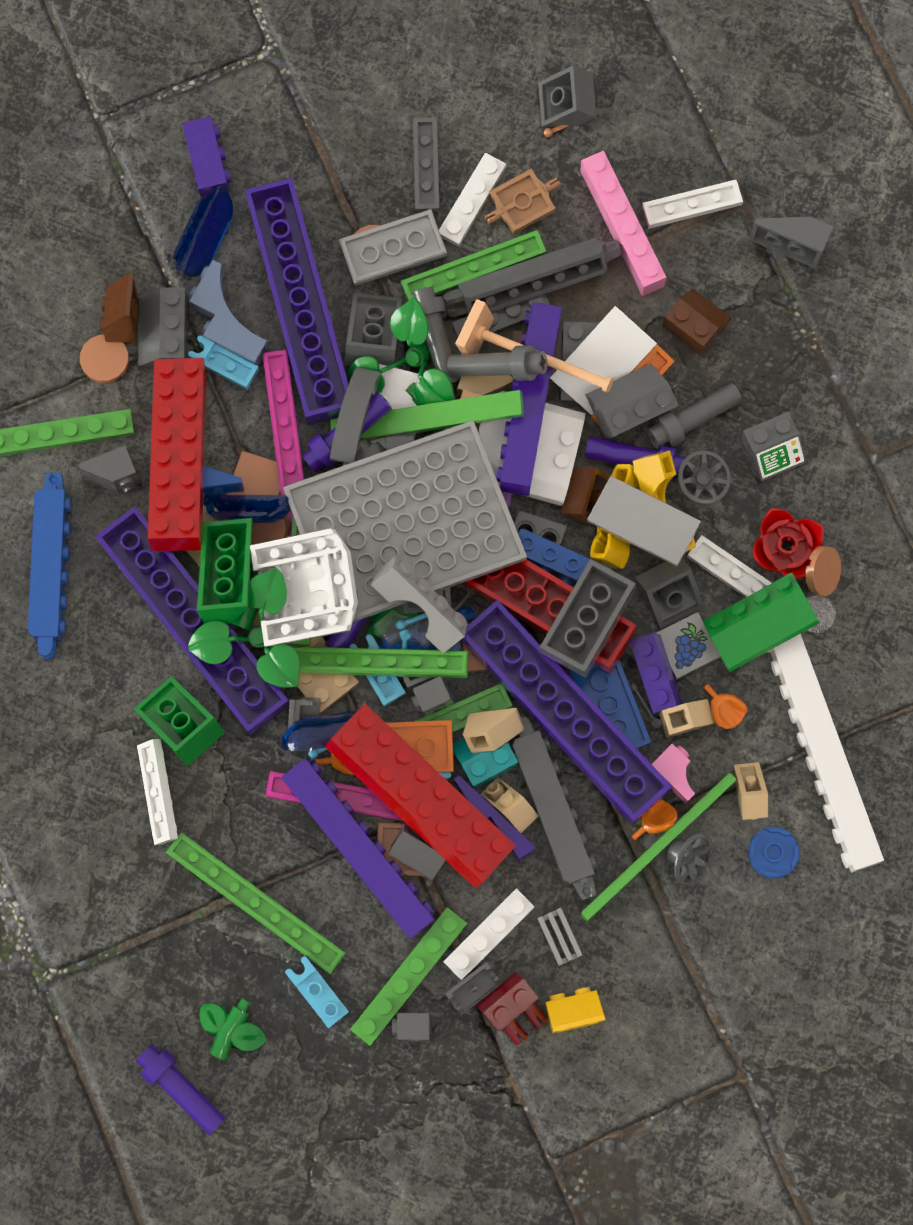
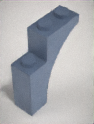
M213 260L210 266H205L200 277L202 280L198 287L194 286L189 294L192 310L212 319L206 322L202 331L204 333L203 336L213 341L216 345L259 367L263 360V353L269 349L267 340L246 329L230 312L223 297L224 271L222 264Z

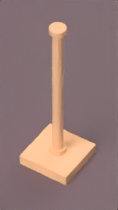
M476 299L455 343L462 354H477L484 340L510 351L515 346H522V344L489 331L494 321V316L487 304ZM546 354L547 366L602 387V391L608 392L610 390L613 378H604Z

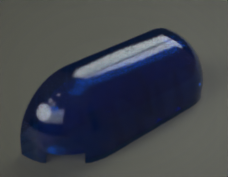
M222 186L214 187V192L206 199L200 198L173 254V259L176 260L175 269L186 276H199L205 266H210L231 222L233 203L229 193Z
M286 495L204 496V505L206 506L207 513L217 521L252 518L253 523H274L282 520L291 510L288 502L289 498Z
M357 711L297 720L292 723L293 725L287 730L284 737L282 736L281 748L288 751H307L325 748L329 740Z

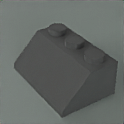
M185 287L158 288L140 295L138 368H154V359L187 358L188 295Z
M652 364L613 381L608 392L602 391V387L585 394L605 439L614 437L679 406L669 383Z

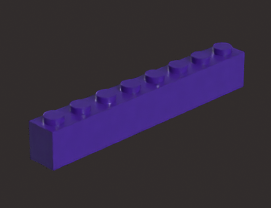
M533 302L531 311H526L524 325L528 326L527 333L522 332L520 344L532 345L537 351H544L545 354L554 357L562 307ZM547 366L544 374H537L533 381H516L515 379L513 381L512 391H522L524 416L512 418L511 422L506 421L504 436L508 437L507 445L502 444L500 459H504L503 467H498L496 475L497 482H500L501 492L524 496L530 495L552 369L550 366Z
M304 758L281 777L282 780L408 938L412 939L435 920L432 916L435 911L426 900L421 903L416 896L419 891L410 880L405 883L401 878L400 874L403 871L394 860L389 863L383 854L387 851L378 840L373 843L367 834L371 831L362 820L357 822L351 814L355 811L346 800L341 802L335 794L339 791L330 780L325 782L319 774L323 771L314 760L309 762Z

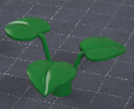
M416 298L410 299L393 313L390 320V327L394 336L400 341L407 340V345L412 347L407 350L405 358L379 369L376 358L363 356L355 360L347 371L346 377L349 385L356 367L384 373L404 363L411 367L421 366L418 373L420 382L414 386L415 397L421 405L456 400L452 383L445 372L433 368L424 373L425 367L428 366L426 362L431 358L428 346L422 344L428 337L429 325L425 312ZM382 374L380 375L375 394L378 391L381 393L385 387V379Z
M277 568L261 573L249 582V605L256 609L260 608L259 618L261 623V621L265 620L264 610L269 614L275 615L286 604L287 586L282 573ZM210 621L199 627L190 639L189 651L209 664H220L230 657L232 653L230 641L250 642L253 646L264 649V652L267 654L260 657L257 661V670L261 678L278 687L292 688L299 686L300 659L296 650L286 644H277L269 650L270 647L264 646L262 626L252 629L249 637H229L230 629L226 623Z

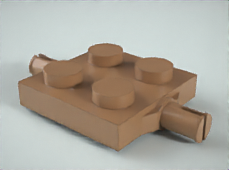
M532 169L489 191L496 210L484 215L485 221L490 225L501 218L506 222L513 234L525 229L555 212L556 208L549 198V192L560 187V182L555 177L543 184V182L537 179Z

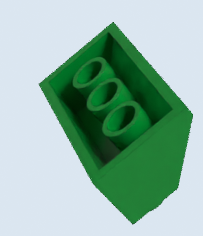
M252 518L203 522L197 612L204 624L210 621L231 623L248 609L251 568L250 546L252 545L253 532Z
M792 572L702 621L729 672L820 623Z

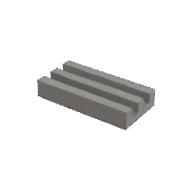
M561 908L537 918L558 966L582 956ZM559 916L575 953L572 955L554 917ZM547 920L550 921L566 956L561 959L545 921Z

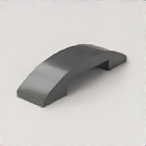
M360 367L355 368L339 413L330 460L346 464L356 462L361 444V433L372 396L375 395L381 375L380 372Z

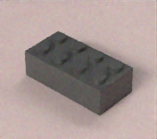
M590 559L540 645L541 654L586 678L636 592V583Z

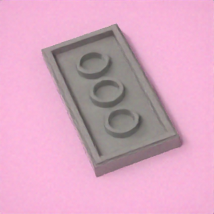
M431 209L339 239L354 286L447 256V251Z
M610 476L587 519V522L678 567L701 524L700 520Z

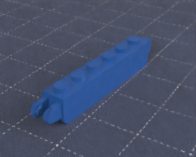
M47 473L44 488L39 489L34 494L28 632L38 641L39 655L47 660L55 656L57 641H62V634H66L67 630L66 619H63V609H67L68 597L67 594H64V585L69 583V572L65 570V561L70 559V547L66 545L67 536L71 535V522L67 521L68 512L72 511V498L68 497L64 489L62 473Z

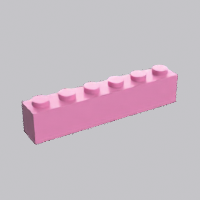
M602 151L581 160L580 172L613 239L620 245L622 257L641 296L663 288L666 275L605 152Z

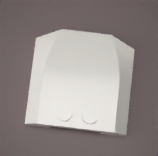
M545 403L530 495L527 497L560 506L563 505L584 425L585 413ZM512 418L480 423L478 433L495 477L498 467H503L504 459H500L502 444L507 445L508 437L504 436L506 421L511 422Z
M326 529L250 546L253 571H258L259 575L277 568L282 573L287 586V600L284 608L275 615L269 614L264 610L265 620L261 621L264 646L270 647L277 644L350 631L358 599L351 553L335 529Z

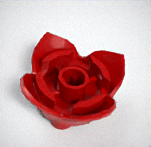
M771 508L762 519L760 537L753 545V559L766 570L775 571L784 576L792 572L795 578L806 577V568L810 566L812 561L809 559L811 553L821 546L823 542L824 526L812 519L795 520L788 511ZM783 541H786L787 544H792L790 551L782 549Z

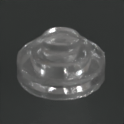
M814 595L808 597L807 600L820 622L808 629V631L813 633L824 632L835 621V607L824 596Z

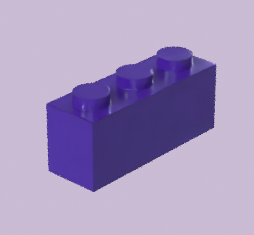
M211 116L183 122L200 197L204 198L229 192L227 183L232 181L229 169H223L222 161L226 160L223 146L218 147L216 140L221 138L218 124H212Z
M651 633L631 640L630 644L653 714H659L662 710L683 704L661 635Z

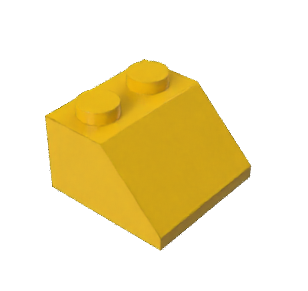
M590 987L575 990V995L565 997L564 993L549 996L550 1001L545 1003L552 1034L605 1021L597 990L590 991Z

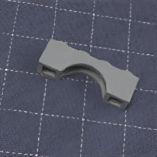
M396 555L375 572L371 586L388 602L407 600L419 605L425 611L429 620L425 637L442 653L465 637L468 623L464 616L459 612H455L449 606L447 600L431 588L427 580L420 578L413 571L408 562L402 561Z

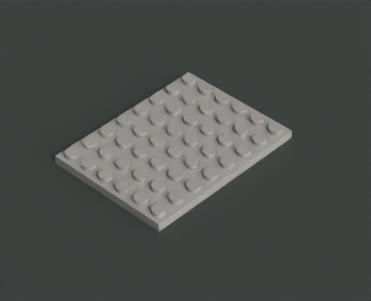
M473 420L283 487L300 535L326 529H335L349 549L358 599L353 622L410 602L407 600L388 602L371 586L375 572L396 555L402 561L408 562L420 578L427 580L435 592L527 560L525 550Z

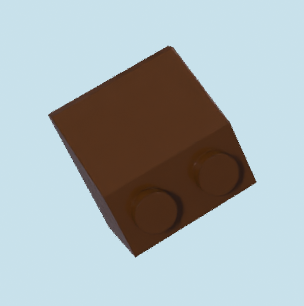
M127 274L107 286L106 297H102L101 300L104 317H100L99 330L104 332L106 342H135L139 298L134 274Z
M691 289L664 316L662 326L701 356L728 324L731 317L695 289Z
M573 467L560 514L576 523L597 528V526L587 522V519L610 476L595 467Z

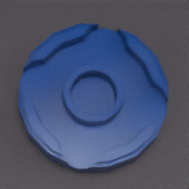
M768 827L760 830L751 839L748 846V859L758 874L767 878H780L788 875L796 867L799 860V846L789 831L780 827Z

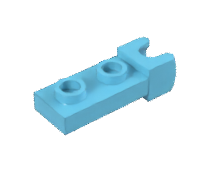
M198 336L199 345L204 350L201 353L189 351L188 358H204L207 370L248 390L259 371V367L216 345L213 341L203 336Z
M368 634L366 636L369 645L367 649H380L373 636ZM351 644L349 648H357V646ZM366 676L384 707L406 695L396 676Z
M304 956L301 958V962L305 967L303 974L297 975L291 969H287L285 973L325 1025L330 1028L349 1011L318 971H316L308 958Z

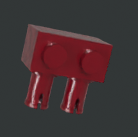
M517 972L513 973L476 1005L498 1032L502 1029L506 1032L514 1045L522 1043L516 1035L517 1033L524 1041L528 1037V1034L515 1020L519 1014L523 1012L534 1028L542 1026L536 1016L544 1024L548 1020V1017L535 1003L539 997Z

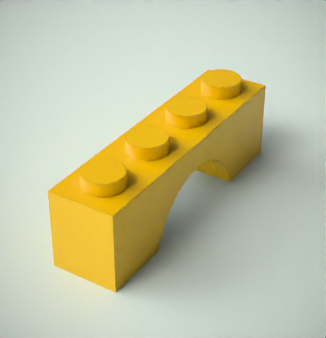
M670 450L634 460L633 470L635 477L638 479L640 490L666 503L665 491L667 484L677 475ZM694 537L686 552L696 547Z

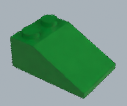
M172 676L134 708V711L186 766H189L225 733L216 719Z

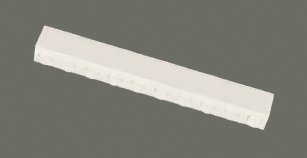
M801 634L768 651L773 658L771 667L774 675H779L782 683L779 686L781 695L784 700L788 699L791 709H788L791 722L793 724L796 723L799 729V733H797L799 744L801 747L806 748L808 754L806 757L807 766L810 771H814L817 778L814 781L819 796L823 795L826 803V805H823L825 815L828 820L832 819L835 829H832V834L837 844L840 843L844 853L841 854L845 868H850L851 873L879 864L884 859Z

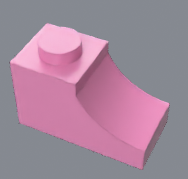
M671 744L652 763V766L672 786L671 790L687 804L695 795L686 778V767L691 761L688 759L689 754L680 745L675 747Z

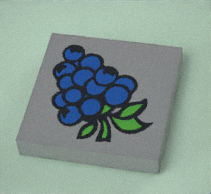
M698 612L656 633L661 635L676 680L721 658Z

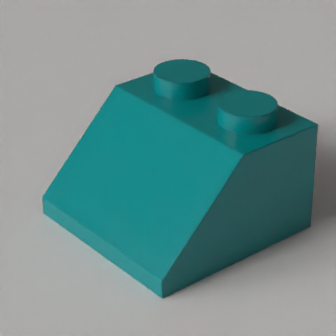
M465 738L453 743V754L474 790L518 767V760L508 742L494 751L471 753Z

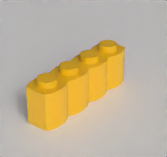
M617 464L612 477L640 490L638 479L634 475V466L631 464ZM597 527V535L591 545L590 557L608 568L623 569L629 558V545L631 543Z

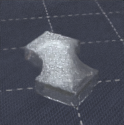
M392 610L374 624L375 630L390 646L402 641L400 637L402 630H409L411 637L408 640L415 641L425 648L432 644L425 637L429 624L428 617L406 625L404 629L400 630L396 627V622L398 620L405 621L413 617L402 616L395 610Z

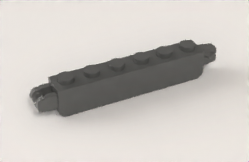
M595 237L458 284L459 289L443 295L444 303L447 305L453 304L447 307L446 313L450 317L465 313L469 315L476 299L485 302L489 310L493 312L604 274L607 271L606 263L622 255L620 245L616 240L598 242Z
M526 716L521 717L525 728L518 734L519 738L515 739L512 750L518 760L522 777L536 813L539 815L540 824L563 883L573 885L582 901L590 899L597 895L593 881L594 870L597 869L593 855H587L584 846L588 845L583 830L578 831L575 824L576 821H579L575 808L573 806L569 808L566 798L569 797V793L565 783L560 784L557 774L560 773L556 760H551L548 754L551 746L547 736H541L540 730L534 732L530 720Z

